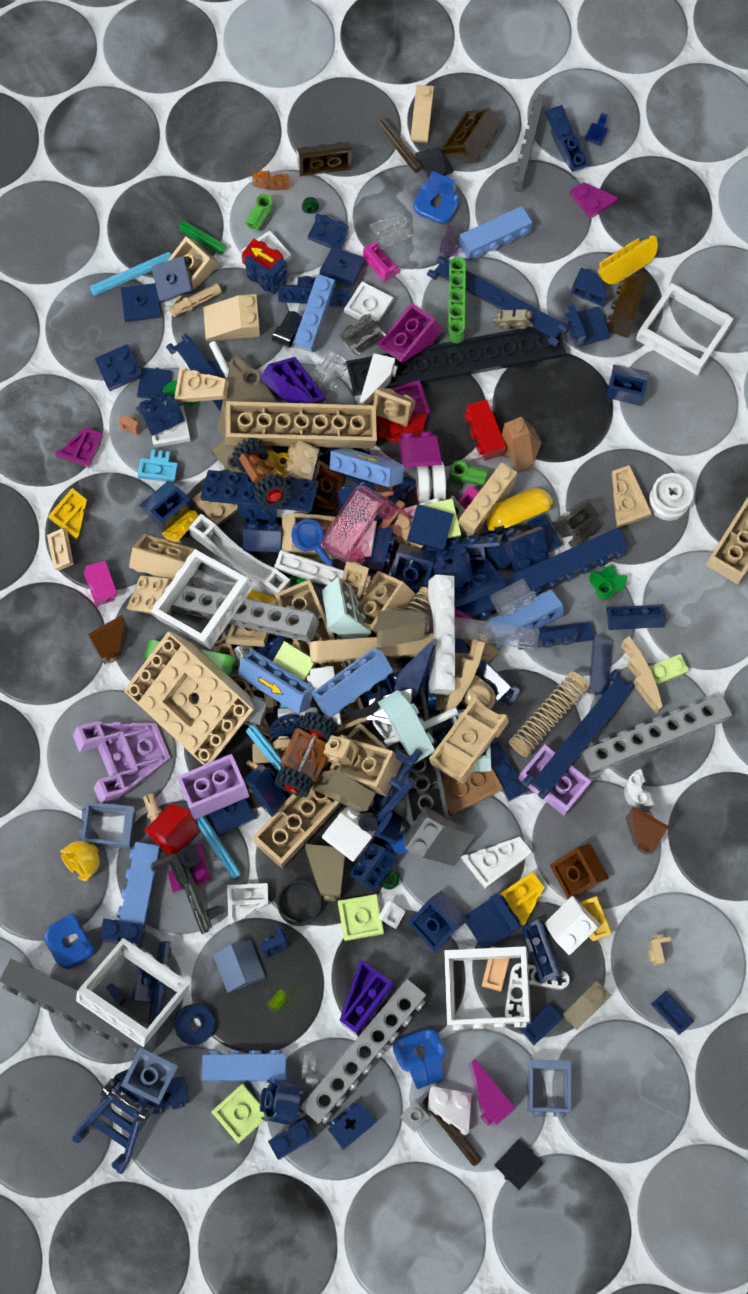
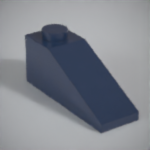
M434 638L400 672H396L393 680L396 683L394 690L400 692L413 689L412 697L415 698L420 694L438 639Z

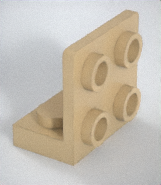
M140 576L127 609L129 611L149 613L154 616L151 612L154 604L159 601L165 588L172 581L166 578ZM170 607L166 614L171 616L173 609Z

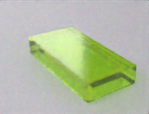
M281 988L267 1004L268 1009L273 1014L287 1000L286 993Z

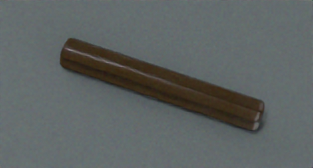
M383 117L379 119L377 126L413 172L421 171L422 167L419 161L387 120Z
M428 1095L425 1099H423V1101H422L423 1104L426 1106L427 1109H428L429 1095ZM430 1111L472 1166L479 1164L482 1158L464 1135L460 1133V1130L452 1123L449 1125L440 1115Z

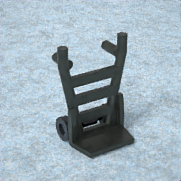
M188 846L179 853H174L152 862L150 869L154 871L167 865L171 866L182 890L185 889L202 935L209 932L208 929L212 928L210 920L218 917L217 914L221 913L218 905L207 910L205 909L190 873L199 861V852L196 848Z

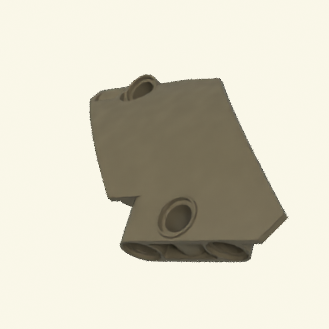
M238 354L227 363L229 366L227 377L229 385L227 397L222 402L217 429L224 439L210 451L229 472L242 473L238 467L231 466V462L234 461L232 452H235L233 449L234 447L238 448V445H225L226 401L278 402L260 379L259 372L253 369ZM254 376L257 378V381L250 383L248 379ZM265 446L267 451H272L273 446Z

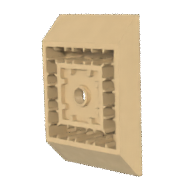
M170 631L167 632L123 690L203 765L213 762L255 709L249 695L193 643ZM193 693H197V694H198V696H199V702H198V703H194V702H193V700H192V695H193Z

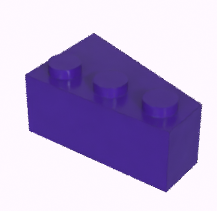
M296 357L268 364L260 377L263 382L288 403L322 404L326 399Z
M361 959L339 1020L342 1026L357 1037L365 1030L395 989L393 982Z

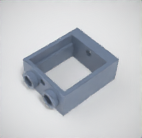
M87 802L86 808L82 809L84 825L80 827L79 839L98 847L131 849L136 817L135 807ZM93 812L124 814L122 841L91 839Z
M528 1061L527 1112H533V1116H545V1113H553V1117H566V1113H571V1061ZM534 1070L563 1071V1107L534 1106Z

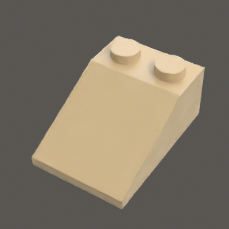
M188 237L183 239L168 259L170 261L181 256L186 257L193 290L207 279L219 264L196 241ZM189 293L176 297L175 299L177 301H181Z
M256 294L238 295L203 307L206 341L260 337Z
M379 388L375 391L373 405L376 406L377 416L407 427L416 401L408 395H399L392 389Z
M289 513L282 516V551L296 555H318L315 550L309 552L299 550L294 545L291 537L292 528L297 522L304 519H312L320 524L323 530L324 538L321 547L328 555H343L342 517Z
M350 739L359 748L352 765L332 764L329 771L337 770L372 792L387 796L392 786L388 781L391 776L396 777L402 762L395 758L396 754L391 750Z

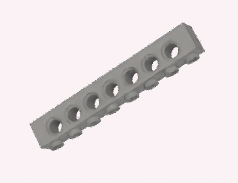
M186 584L171 605V608L175 612L211 620L228 594L223 591L212 592L205 587L199 589ZM252 598L251 600H244L228 624L312 642L319 621L315 614L309 610L302 612L291 606L284 608L273 602L266 604Z
M711 695L705 698V701L702 703L693 702L687 706V709L682 711L681 709H676L670 712V715L667 717H656L650 724L641 723L635 726V730L630 732L628 730L621 731L617 734V737L612 739L606 737L599 741L600 744L595 746L593 744L587 745L579 755V758L588 777L728 721L732 714L723 696L719 695L716 697ZM702 710H709L711 716L704 715ZM685 717H691L694 723H688ZM667 724H674L676 730L669 729ZM650 731L658 732L659 737H653ZM632 738H639L641 740V744H635ZM615 745H621L624 748V751H617L615 749ZM597 752H604L606 754V758H599L597 756Z
M407 979L304 1101L300 1109L318 1125L321 1122L325 1124L333 1115L330 1112L336 1105L339 1108L346 1099L344 1094L348 1089L353 1091L359 1084L358 1077L362 1073L366 1075L373 1067L371 1064L375 1057L379 1059L387 1050L384 1046L388 1041L393 1043L400 1034L397 1032L402 1025L406 1027L413 1017L410 1016L415 1009L419 1011L426 1003L423 1000L426 994ZM407 1000L410 1003V1008L402 1010L399 1007V1002ZM388 1016L396 1017L397 1024L395 1026L387 1025L386 1018ZM377 1031L382 1032L384 1040L381 1042L374 1041L372 1038L373 1033ZM361 1048H369L371 1055L368 1058H362L359 1055ZM353 1063L357 1066L358 1070L355 1074H348L345 1068L348 1064ZM336 1079L344 1082V1088L340 1091H336L332 1087V1083ZM323 1095L328 1096L331 1100L327 1107L319 1105V1098Z

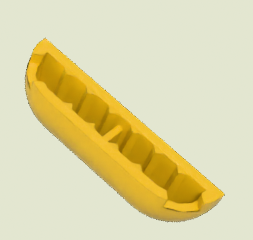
M649 236V239L642 241L638 238L599 263L600 268L597 270L600 278L608 284H617L650 263L655 257L658 248L656 236Z
M531 488L500 501L493 506L487 516L488 530L492 531L503 525L507 528L551 509L550 505H554L553 500L545 490Z

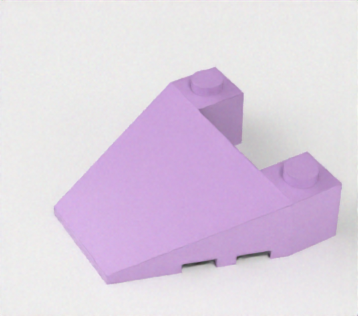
M95 721L77 726L73 734L79 753L98 748L109 775L108 777L98 779L94 786L98 801L102 804H108L121 799L170 759L156 723L132 722L131 724H120V722L102 723V721Z

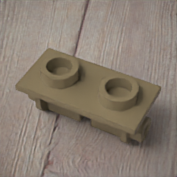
M528 309L516 310L515 316H513V310H500L496 314L497 319H493L499 328L505 330L510 329V327L519 329L533 327V324L529 321L533 314Z

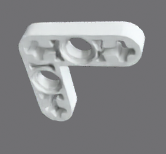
M521 963L514 965L510 972L505 1017H512L509 1011L513 1010L514 1004H509L510 1001L514 1003L521 1002V1006L517 1005L516 1012L520 1015L516 1017L524 1015L523 995L520 999H515L511 994L513 988H520L523 992L522 977L518 978V974L514 972L521 968ZM528 965V971L529 969L533 970L529 985L562 990L569 984L570 979L565 971H562L564 976L562 979L565 982L561 986L555 980H552L551 984L537 982L534 978L537 972L536 967Z

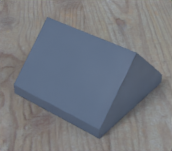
M251 940L231 944L213 955L227 993L265 979Z
M140 1047L121 1086L159 1105L178 1066Z

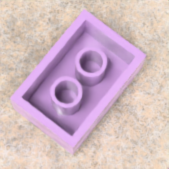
M544 744L520 773L519 780L522 782L527 775H531L535 779L555 752ZM570 766L543 800L565 816L588 788L591 781L573 766ZM531 784L528 786V788H530L533 792H535L538 795V793L540 792L539 790H537Z
M232 754L177 776L194 820L249 797L246 785Z

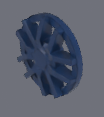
M288 714L276 719L270 727L272 739L276 741L278 737L289 736L291 739L294 730L299 728L303 718L299 715Z

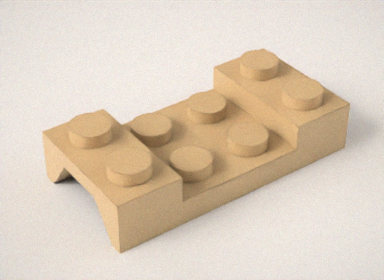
M474 697L430 756L431 765L464 784L474 771L475 763L495 736L499 737L509 723L507 715H498L486 708L478 698Z

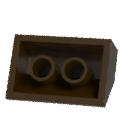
M490 108L466 111L441 150L462 163L476 162L480 158L482 151L488 146L492 136L496 134L501 122Z
M349 142L321 144L313 147L305 146L296 149L300 177L352 170V148Z
M642 274L626 277L623 284L619 283L616 292L619 297L618 299L614 298L611 307L614 312L609 314L606 322L609 325L608 330L610 333L628 338L649 275Z

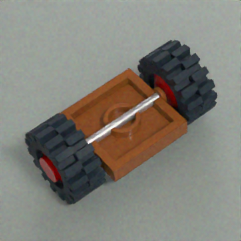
M248 438V441L246 439L242 440V444L240 442L237 444L238 448L234 447L233 450L235 452H232V458L238 469L242 473L246 472L251 480L256 483V488L253 489L255 498L265 510L266 508L271 510L272 507L275 510L278 505L282 507V503H287V498L291 496L289 494L291 493L289 485L284 477L276 471L275 465L267 458L269 457L268 451L260 440L258 441L257 438H254V440Z
M314 712L305 713L299 728L294 730L281 759L280 765L284 767H281L274 782L279 788L295 796L308 797L312 785L317 781L327 758L323 753L325 745L331 735L334 736L338 729L336 723H333L331 719L328 720L325 716L316 715Z

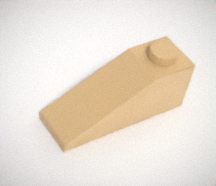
M418 84L416 86L410 141L428 143L434 86Z

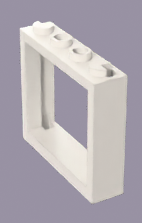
M671 283L638 331L636 340L698 376L730 328L733 318L727 313L719 311L712 304L700 300L696 295L686 292L682 287ZM669 297L722 326L701 359L648 329Z
M194 550L187 557L183 567L176 573L171 584L165 588L163 595L154 604L151 612L158 620L211 649L254 586L247 577ZM203 562L236 580L237 583L203 632L199 633L166 613Z
M123 938L79 988L76 1001L144 1047L188 993L190 983L183 979L182 975H177L171 971L166 964L159 963L151 954L143 952L136 944H131ZM122 956L177 992L148 1029L92 992Z
M526 947L445 950L447 1025L449 1027H453V1030H465V1026H473V1029H485V1025H493L494 1028H506V1024H514L515 1028L526 1027V1024L531 1023L528 952ZM521 958L524 1016L455 1019L453 961Z

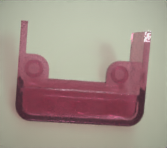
M359 485L353 490L323 536L321 546L326 552L344 564L348 561L357 562L362 565L364 554L356 547L377 515L382 519H390L397 512L399 515L412 520L413 516L372 489Z

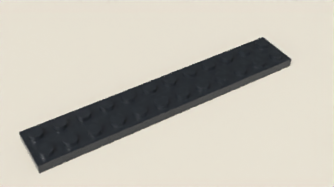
M533 327L466 338L460 343L450 341L429 345L403 363L395 359V366H397L396 375L391 377L390 383L384 389L394 388L419 380L423 384L566 357V350L561 333L557 337L559 344L555 347L548 343L549 336ZM386 353V354H380V355H383V356H387V357L394 358L393 356H391V355L388 354V353ZM373 356L346 361L353 396L362 395Z

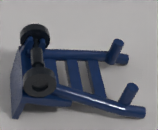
M417 748L410 757L400 751L397 752L395 758L405 765L396 778L391 776L388 783L392 786L388 795L384 796L375 793L372 807L360 815L358 825L363 831H374L373 835L393 844L397 843L403 818L394 812L393 809L415 784V781L408 778L411 768L422 755L420 749Z
M128 1069L116 1074L114 1078L108 1081L100 1094L102 1097L100 1104L78 1126L72 1137L73 1142L80 1143L89 1134L88 1128L93 1125L125 1148L124 1153H121L111 1164L112 1168L116 1169V1172L119 1174H123L130 1163L139 1130L141 1131L157 1106V1104L121 1086ZM111 1103L134 1118L133 1124L109 1108ZM102 1114L130 1133L129 1138L98 1117Z

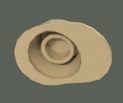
M474 675L470 686L460 702L468 707L474 697H476L486 708L491 709L495 704V692L486 682Z

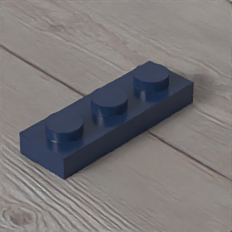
M499 741L492 744L491 767L503 787L502 792L505 798L510 802L526 794V791Z

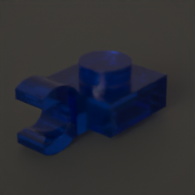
M601 113L598 123H591L585 136L586 141L598 146L602 145L608 128L604 127L607 122V114Z

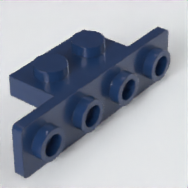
M310 276L298 277L297 286L280 284L278 287V301L307 304L316 278H311ZM334 288L328 306L346 307L350 301L351 291Z
M494 533L479 537L478 535H470L465 538L455 537L446 540L444 549L451 550L464 547L469 554L470 561L486 560L485 547L500 546L503 538L502 535ZM425 546L426 551H437V549Z
M583 622L539 628L517 639V645L519 650L540 647L549 648L555 645H570L572 643L592 641L594 637L591 623Z
M163 941L159 943L157 961L167 965L168 959L171 956L170 941ZM136 966L132 1000L151 1003L148 1024H152L163 1010L161 1006L166 989L164 988V983L139 966Z

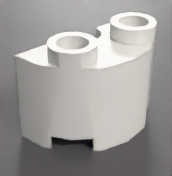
M639 769L626 782L624 788L625 799L630 806L632 805L641 811H650L654 805L650 794L644 792L641 788L645 779L641 769Z

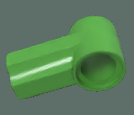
M261 194L257 197L256 204L245 221V225L249 229L259 231L267 216L272 213L271 196Z
M455 461L449 472L450 479L455 483L467 482L484 486L487 475L486 469L466 465L463 461ZM454 470H461L462 474H457Z

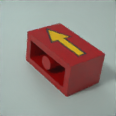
M254 238L241 254L243 264H245V257L248 255L268 270L280 258L284 260L280 251L273 250L263 241H258Z

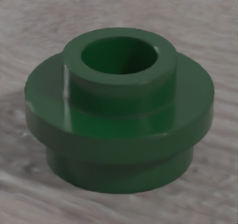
M307 197L303 200L302 210L307 214H313L319 210V203L315 198Z
M389 870L380 885L386 890L395 889L399 884V876L395 871ZM391 877L393 882L387 883L385 879Z

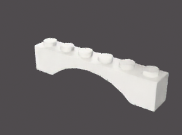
M200 514L189 527L190 535L275 599V593L291 587L289 578L277 569L262 563L246 551H243L242 548L204 515Z
M435 575L428 581V600L433 617V639H438L429 671V694L448 695L455 690L454 576Z

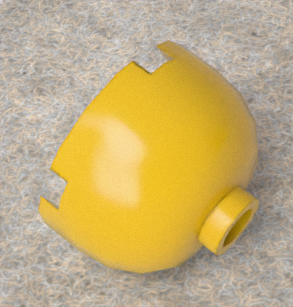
M79 840L71 842L60 851L63 853L61 859L72 873L76 871L80 874L77 877L80 880L88 881L97 872L100 858L98 855L99 851L94 844Z

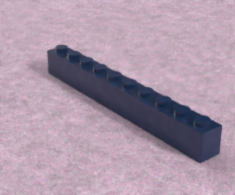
M617 527L503 578L506 588L456 608L473 619L471 625H473L474 621L480 618L485 620L496 611H505L509 605L514 603L518 605L529 596L536 597L547 588L549 590L554 589L560 582H569L580 573L584 575L592 571V568L596 566L602 567L608 564L611 559L615 558L617 560L624 557L629 546Z

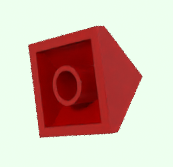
M171 803L144 831L168 855L178 853L199 832V829L191 811Z

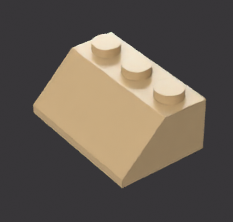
M144 533L132 547L129 568L135 569L137 572H146L154 577L173 581L176 573L185 564L187 557L194 550L198 549Z
M380 571L375 574L369 583L366 594L361 595L360 600H358L359 606H357L359 613L364 614L366 618L363 620L365 627L370 628L372 632L370 635L377 637V612H403L415 594L404 582Z

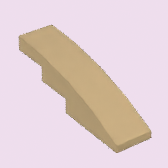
M629 636L621 644L623 650L630 657L627 666L636 676L634 680L635 688L657 714L662 708L658 687L641 651Z
M473 639L469 658L461 657L458 673L455 675V690L445 695L442 713L457 707L465 695L479 666L485 646L484 642Z

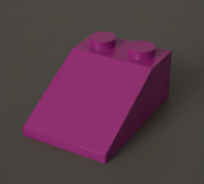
M411 303L377 345L403 363L431 345L444 329L435 318Z
M423 431L421 435L406 432L403 433V436H399V456L404 467L442 465L436 434H432V431Z
M474 1059L469 1064L479 1111L482 1113L480 1118L487 1126L495 1127L516 1108L476 1059Z

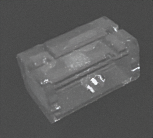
M328 349L309 375L323 394L326 395L330 390L333 391L338 383L336 380L339 376H344L347 370L346 360Z

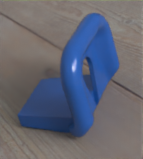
M432 171L429 181L422 185L414 200L413 208L416 214L436 223L449 222L460 201L459 195L456 193L455 180ZM437 194L442 195L441 205L439 207L431 206V201Z
M69 914L50 925L44 935L45 943L54 960L63 968H72L90 958L95 950L92 941L76 914ZM77 934L79 940L69 948L63 946V938Z
M422 1029L400 1037L395 1041L393 1052L397 1062L404 1071L410 1072L417 1089L444 1080L441 1060L444 1058L446 1050L436 1030ZM417 1046H423L425 1048V1057L419 1058L413 1052V1049Z

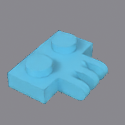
M152 449L150 459H140L138 478L175 483L178 463L169 462L171 451H166V456L163 457V450H159L158 456H156V449Z

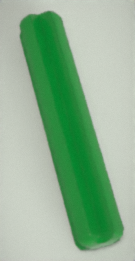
M182 221L179 225L182 232L219 254H223L226 250L225 244L190 223Z

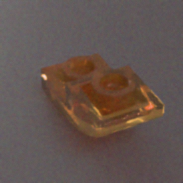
M269 170L252 173V183L255 187L266 190L289 189L288 174L270 176Z

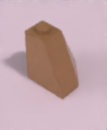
M522 417L505 423L502 438L506 445L505 452L515 471L518 473L533 467L542 444L534 427Z

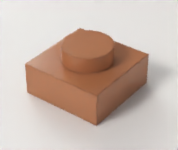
M121 415L119 419L120 428L137 436L140 431L139 422L134 417Z

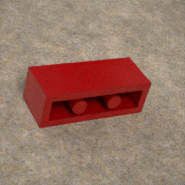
M488 400L466 405V411L463 415L466 424L469 423L471 427L470 435L472 439L476 440L478 455H482L484 461L505 455L506 445Z

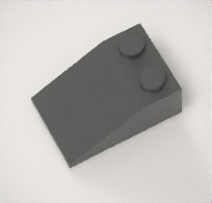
M424 807L405 834L404 844L405 849L422 858L454 866L476 835L435 811Z

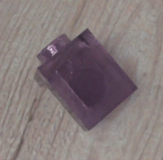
M448 225L442 238L439 252L446 256L456 257L459 246L454 244L456 235H454L455 227Z

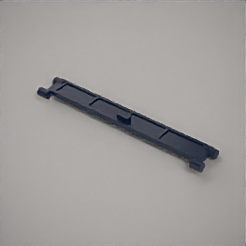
M439 256L437 259L439 265L434 271L429 269L427 276L435 280L439 275L449 281L450 261ZM466 270V291L500 310H513V316H515L516 310L528 309L532 311L533 316L529 321L533 324V328L549 336L548 343L557 347L559 344L557 337L561 332L566 334L569 329L568 326Z
M184 334L181 337L183 341L174 346L172 343H169L166 346L171 355L178 352L191 371L195 370L201 374L217 376L188 334ZM223 399L212 400L221 413Z
M614 669L608 676L613 681L611 686L535 779L531 775H527L522 781L525 787L531 784L539 790V798L544 799L635 687L634 682L629 681L626 683L618 677L620 675L618 670Z

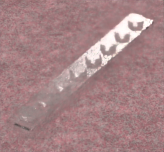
M392 607L386 608V611L419 612ZM425 612V620H429L428 632L425 633L433 634L432 613ZM454 617L455 638L475 639L493 644L537 649L538 629Z

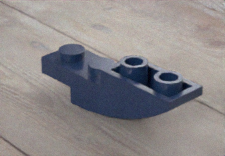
M563 105L546 110L545 113L551 126V135L570 170L575 172L589 167L579 138L572 130Z

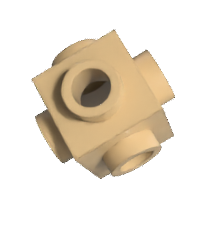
M331 735L323 753L329 758L328 761L335 765H340L341 763L351 766L359 748L346 736L340 735L337 737Z

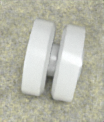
M441 461L442 465L431 466V474H429L428 466L416 467L418 504L429 501L430 492H432L433 499L440 498L441 501L446 499V475L443 461Z
M669 473L662 475L657 479L650 492L648 501L650 510L662 520L672 521L681 518L693 500L694 491L692 484L680 474Z

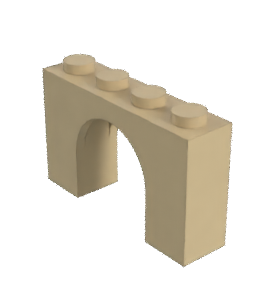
M501 462L459 518L458 524L461 532L459 538H465L470 535L479 536L481 534L483 524L497 501L500 502L507 499L513 491L517 476L516 471Z

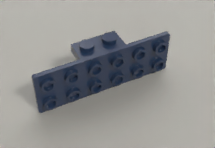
M208 470L200 496L201 501L237 504L239 517L275 521L277 518V509L274 510L272 507L271 510L267 508L265 510L258 503L253 491L256 488V483L251 480L248 474ZM284 478L290 487L291 493L289 494L291 496L287 498V503L283 502V506L280 507L278 505L277 509L312 512L318 481Z

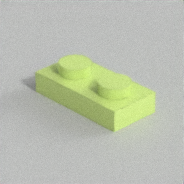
M681 654L649 666L656 685L684 675L689 671Z

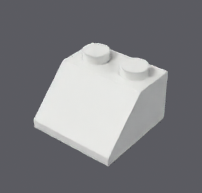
M347 806L326 830L322 838L351 861H354L373 842L376 836L373 835L374 831L366 832L359 827L358 820L362 813Z
M574 896L568 899L544 923L554 940L568 955H571L601 926Z

